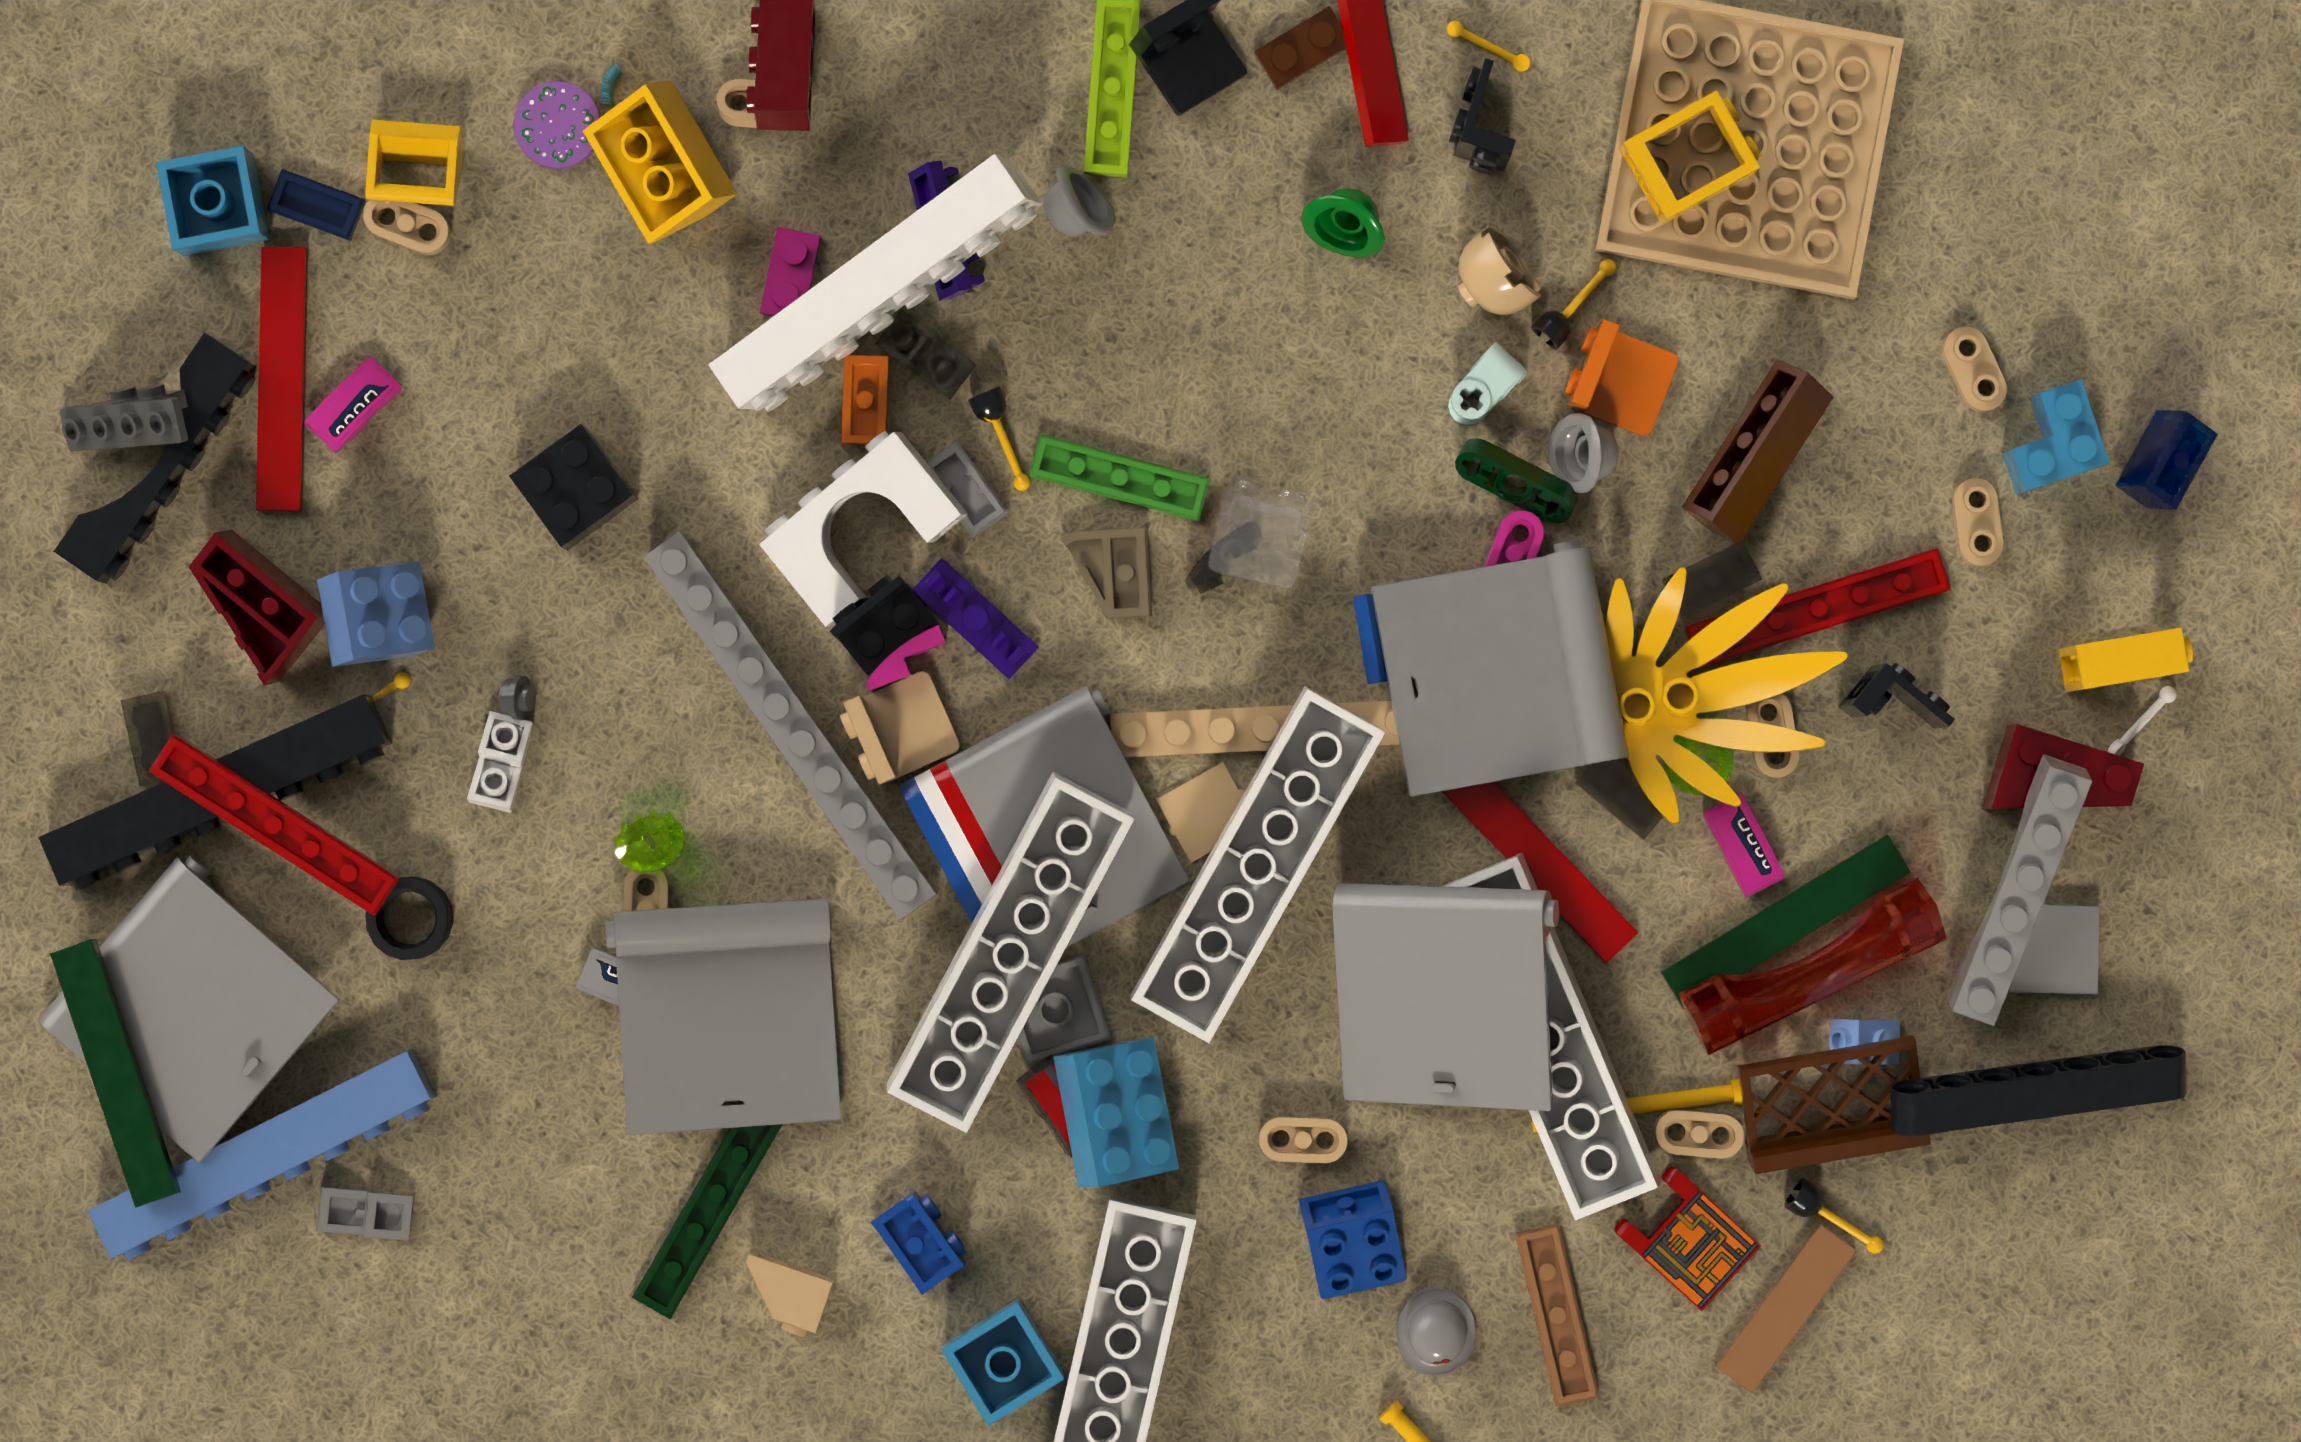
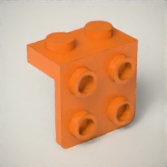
M1603 319L1597 329L1589 327L1580 349L1581 352L1587 354L1581 370L1573 368L1564 393L1571 395L1567 407L1640 436H1647L1652 432L1677 368L1678 357L1672 352L1618 332L1620 325Z

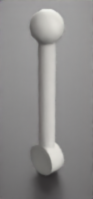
M2171 686L2161 688L2159 698L2120 739L2115 740L2110 745L2108 752L2120 756L2124 752L2126 745L2166 703L2175 701L2177 696L2176 690Z

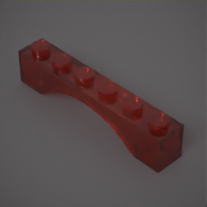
M1917 877L1878 896L1868 910L1847 931L1825 947L1803 959L1760 973L1743 975L1717 974L1678 994L1695 1035L1707 1055H1710L1946 940L1947 937L1938 907Z

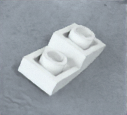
M489 712L478 750L479 759L467 797L469 803L509 813L512 812L531 737L532 721L517 720L508 715Z

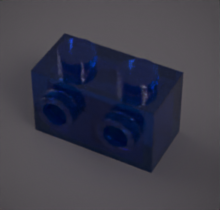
M2156 410L2115 486L2146 508L2177 510L2218 433L2187 411Z

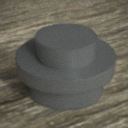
M517 675L513 679L504 680L499 693V705L503 714H510L513 719L517 720L524 719L535 706L536 690L533 685H530V681L526 676Z

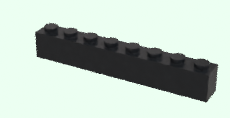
M363 694L216 760L272 796L277 795L278 799L283 801L303 792L301 784L315 777L318 778L319 783H324L344 774L342 766L358 759L361 766L385 756L382 748L391 745L392 741L372 696ZM163 782L38 838L59 886L74 884L75 889L80 890L101 881L98 874L101 871L113 866L116 872L127 870L142 862L139 857L142 853L154 848L157 855L168 852L182 845L179 837L196 831L197 836L200 837L220 829L223 825L220 821L222 818L171 785Z

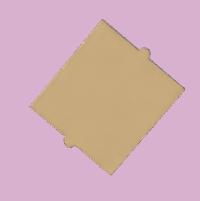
M1222 762L1156 799L1171 826L1169 829L1170 835H1176L1191 863L1212 851L1245 791L1242 789L1238 790Z

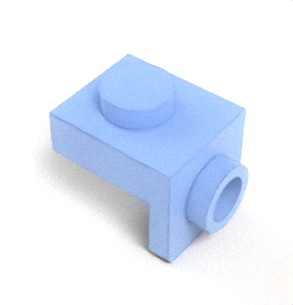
M1831 1019L1830 1050L1900 1038V1020ZM1900 1052L1889 1053L1881 1064H1899ZM1874 1056L1867 1057V1058H1868L1869 1060H1872V1059L1874 1058ZM1857 1059L1845 1061L1843 1064L1859 1065L1863 1063H1861Z

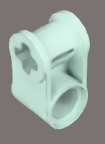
M1495 342L1454 389L1448 405L1450 415L1460 424H1477L1500 400L1505 399L1509 395L1510 390L1517 383L1519 384L1529 371L1501 345ZM1461 394L1467 398L1472 396V394L1476 395L1479 398L1476 404L1478 411L1473 407L1467 411L1461 408L1463 402Z

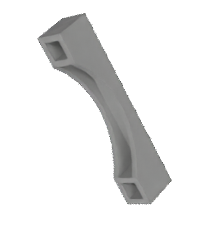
M2045 754L2042 755L2026 796L2017 834L2000 883L1980 928L1960 961L1947 999L1952 1012L1992 1026L1995 1025L2092 784V779L2085 768Z

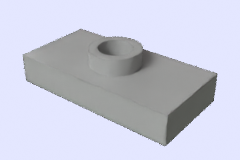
M958 441L927 462L968 513L960 522L972 539L1009 514Z

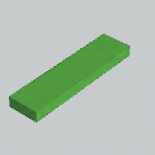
M1044 434L1039 435L1029 473L1031 478L1198 522L1210 478Z

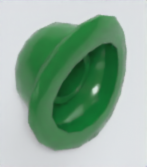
M1351 188L1335 190L1330 195L1315 198L1303 208L1300 220L1305 233L1317 245L1331 252L1356 258L1370 257L1380 252L1384 245L1385 236L1382 225L1379 222L1380 214L1378 207L1371 197L1362 191Z

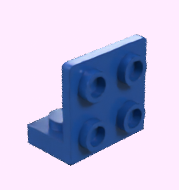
M1385 1180L1298 1199L1318 1289L1322 1299L1403 1282L1407 1279L1394 1212Z

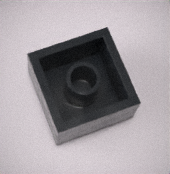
M579 424L509 475L559 546L567 551L638 500L635 493L595 438L582 424Z

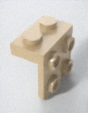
M918 672L864 697L857 696L843 703L847 711L840 715L844 728L850 740L855 737L859 738L865 752L858 756L867 779L870 780L876 777L879 785H884L954 754L960 748V742L934 683L926 672Z

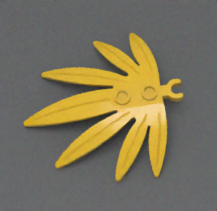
M1680 567L1656 600L1643 628L1636 656L1634 657L1632 656L1634 626L1629 596L1624 581L1621 578H1617L1614 582L1608 605L1605 631L1629 753L1627 758L1635 778L1647 798L1673 825L1679 823L1678 804L1672 784L1656 756H1659L1681 779L1703 794L1733 807H1739L1741 804V800L1726 781L1694 753L1675 743L1673 740L1675 736H1681L1715 747L1748 752H1795L1818 749L1825 745V740L1784 727L1743 720L1698 719L1696 717L1697 714L1737 708L1785 693L1821 676L1847 659L1848 655L1846 652L1838 651L1785 654L1739 662L1691 678L1687 677V673L1718 657L1752 631L1787 593L1788 585L1785 583L1766 590L1726 612L1685 643L1662 667H1657L1655 663L1664 650L1679 615L1685 589L1686 569Z

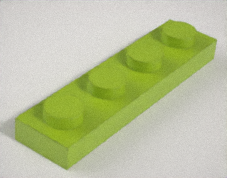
M1097 0L1083 171L1086 175L1128 177L1137 56L1129 46V43L1139 32L1141 0Z

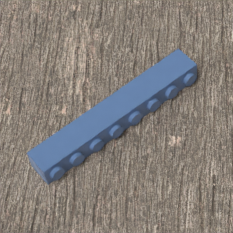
M414 1049L408 1050L214 1147L201 1163L192 1158L174 1167L173 1169L181 1190L180 1193L135 1208L130 1191L128 1190L87 1212L110 1258L112 1259L124 1254L127 1261L151 1250L150 1240L164 1234L167 1241L192 1229L188 1221L202 1214L209 1221L231 1210L229 1200L244 1194L246 1200L249 1201L271 1190L268 1183L269 1180L281 1174L284 1175L286 1181L291 1180L311 1170L307 1161L321 1154L324 1155L326 1161L331 1160L350 1150L347 1141L363 1134L366 1141L373 1139L390 1130L387 1121L401 1114L408 1121L430 1110L427 1101L437 1096Z

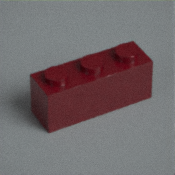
M760 0L759 7L751 8V33L758 34L757 47H749V73H756L755 87H747L746 104L747 113L755 114L757 130L810 131L816 13L814 0Z

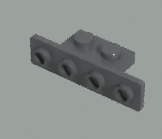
M164 384L151 385L136 390L135 386L121 388L109 392L110 400L92 405L70 406L60 409L62 432L70 451L174 444L188 440L182 408L188 407L184 389L166 391Z

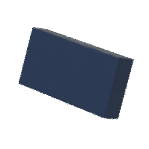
M282 169L267 211L351 241L366 200Z

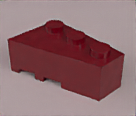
M233 530L215 532L189 565V569L217 613L223 615L232 629L238 646L241 650L246 651L259 673L257 675L264 686L279 682L325 625L321 603Z
M2019 724L2007 725L1982 809L2024 808L2027 793L2043 754L2086 769L2092 779V784L2082 807L2132 806L2144 763Z

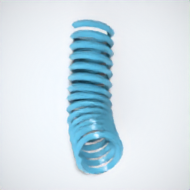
M617 64L606 72L609 77L604 76V78L608 80H602L607 83L601 84L602 96L600 97L608 99L600 100L608 102H600V104L613 106L611 100H613L612 91H614V83L622 74Z

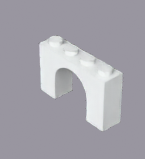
M883 431L865 446L869 452L857 463L850 459L832 473V477L835 479L832 484L823 491L816 487L798 502L802 509L790 519L783 515L765 529L768 537L759 544L825 627L835 625L836 623L832 620L833 617L849 604L854 603L858 606L867 599V596L839 563L831 546L830 530L832 521L839 508L847 500L865 492L877 493L888 498L896 504L927 543L937 541L968 515L902 432H893L889 435L887 431Z

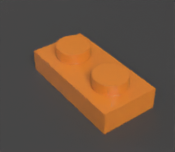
M848 355L844 358L841 438L843 445H867L877 435L887 431L888 356Z

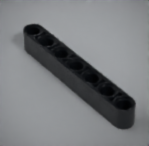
M2157 1045L1897 1081L1890 1086L1891 1129L1894 1133L1903 1136H1920L2181 1099L2187 1094L2186 1051L2181 1047L2173 1045Z

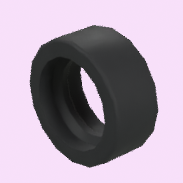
M417 876L400 877L401 879L379 913L373 916L366 911V930L373 944L387 956L400 960L425 958L438 951L449 938L453 926L452 905L446 893L434 882ZM414 892L421 894L431 902L435 910L436 922L433 931L425 940L417 944L407 945L397 942L389 935L384 924V913L388 903L401 893Z

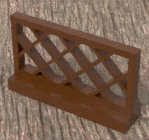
M1913 1036L1738 1065L1747 1137L1745 1145L1749 1163L1755 1174L1931 1145L1930 1134L1903 1136L1894 1133L1891 1129V1112L1885 1108V1105L1890 1100V1086L1893 1083L1906 1080L1908 1077L1909 1079L1920 1078L1917 1045ZM1906 1051L1907 1064L1896 1077L1880 1067L1889 1053ZM1874 1056V1058H1873L1872 1060H1869V1059L1867 1058V1057ZM1857 1059L1866 1065V1068L1851 1085L1835 1073L1845 1061ZM1824 1064H1830L1828 1068L1824 1066ZM1814 1067L1823 1074L1809 1092L1792 1082L1801 1068ZM1787 1071L1784 1075H1782L1781 1073H1779V1072ZM1874 1072L1891 1083L1877 1101H1874L1860 1091ZM1769 1074L1779 1082L1767 1097L1762 1099L1751 1091L1750 1077ZM1830 1080H1833L1847 1090L1833 1109L1816 1098ZM1786 1087L1803 1097L1789 1116L1773 1106V1103ZM1855 1096L1871 1106L1870 1110L1861 1120L1849 1121L1840 1115ZM1753 1101L1759 1105L1755 1112L1753 1107ZM1812 1103L1828 1115L1818 1127L1806 1129L1797 1121ZM1767 1111L1784 1122L1775 1134L1757 1137L1756 1125ZM1879 1113H1881L1882 1115H1884V1116L1876 1117Z

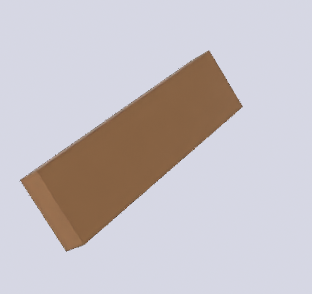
M1556 1223L1515 1233L1555 1406L1560 1407L1598 1398L1599 1393L1559 1224Z
M1819 1223L1716 1363L1715 1367L1753 1394L1857 1250Z

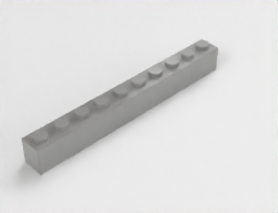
M679 531L645 555L644 559L899 920L905 918L936 896L938 892L687 537Z

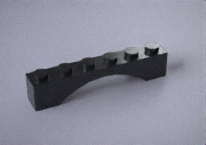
M204 332L179 368L181 390L184 389L188 404V407L182 408L188 440L181 443L168 444L159 461L146 477L124 496L99 509L78 515L53 552L97 582L107 584L110 578L117 580L130 563V558L126 555L134 543L142 544L153 531L155 522L151 519L160 505L166 508L176 498L180 490V486L176 482L185 469L189 471L195 469L202 460L205 449L201 446L209 434L217 435L228 422L230 413L226 410L236 396L240 399L243 398L253 386L255 376L252 375V372L256 366Z

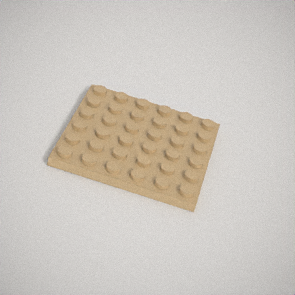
M1641 0L1594 251L1854 300L1857 297L1904 39L1701 0ZM1717 90L1722 99L1727 97L1734 105L1739 116V121L1735 123L1744 138L1750 136L1756 144L1761 155V159L1757 161L1760 169L1751 177L1668 223L1661 225L1619 148L1629 138ZM1709 110L1646 145L1677 201L1740 166Z

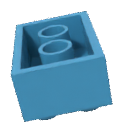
M1154 1038L1134 1039L1053 1056L1078 1188H1098L1179 1169Z

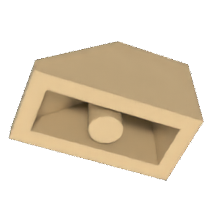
M752 1250L748 1254L746 1264L772 1318L783 1322L781 1329L791 1334L806 1337L808 1331L816 1333L825 1312L835 1278Z

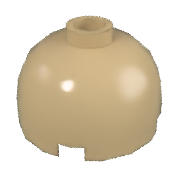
M1493 225L1484 228L1466 244L1459 258L1458 271L1463 283L1458 286V289L1471 307L1479 304L1490 313L1499 315L1513 314L1540 298L1541 294L1538 291L1541 288L1523 257L1520 262L1508 247L1502 245L1509 238Z

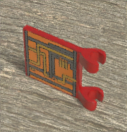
M1671 1166L1662 1174L1661 1178L1683 1198L1677 1207L1648 1238L1626 1219H1622L1615 1226L1614 1231L1699 1310L1703 1311L1761 1245L1700 1191L1686 1176Z

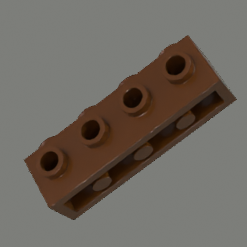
M1777 359L1682 508L1706 529L1739 545L1834 396L1808 372Z

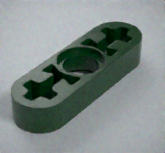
M1479 438L1467 440L1455 460V468L1465 480L1550 523H1563L1571 517L1578 501V494L1568 482L1486 440ZM1477 458L1482 462L1479 464L1474 462L1473 459ZM1495 467L1500 469L1498 475L1493 473ZM1517 475L1526 482L1527 486H1514L1507 480L1506 476ZM1535 488L1539 489L1538 495L1533 493ZM1552 499H1558L1560 501L1559 504L1554 503Z

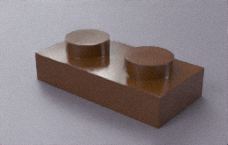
M1328 6L1254 51V54L1275 89L1279 90L1344 51L1346 44L1343 28L1331 7Z

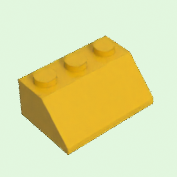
M672 81L643 85L583 130L584 135L648 244H653L705 218L738 194Z

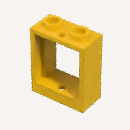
M1717 90L1629 138L1619 148L1661 225L1668 223L1751 177L1760 169L1757 161L1761 159V155L1756 144L1750 136L1745 138L1742 136L1735 123L1739 121V116L1729 98L1722 99ZM1709 110L1740 166L1677 201L1646 145Z
M2182 627L2058 649L2065 693L2189 672L2188 663L2193 661L2191 641L2188 636H2183Z

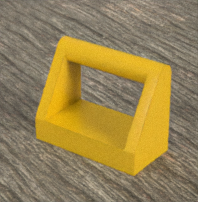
M372 119L369 134L366 199L455 206L464 160L461 127ZM386 160L447 165L446 187L380 183L383 162Z

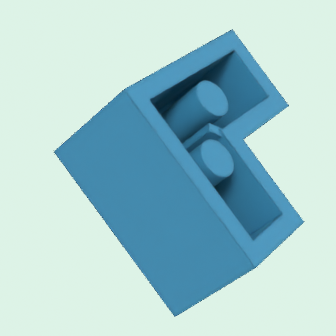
M2082 379L2031 397L2030 401L2043 439L2002 453L2016 495L2110 464Z

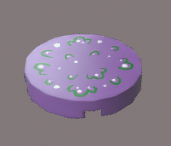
M562 81L542 83L527 92L517 106L513 122L516 141L524 154L541 167L554 170L568 169L569 167L581 164L594 152L583 130L601 116L591 96L575 84Z

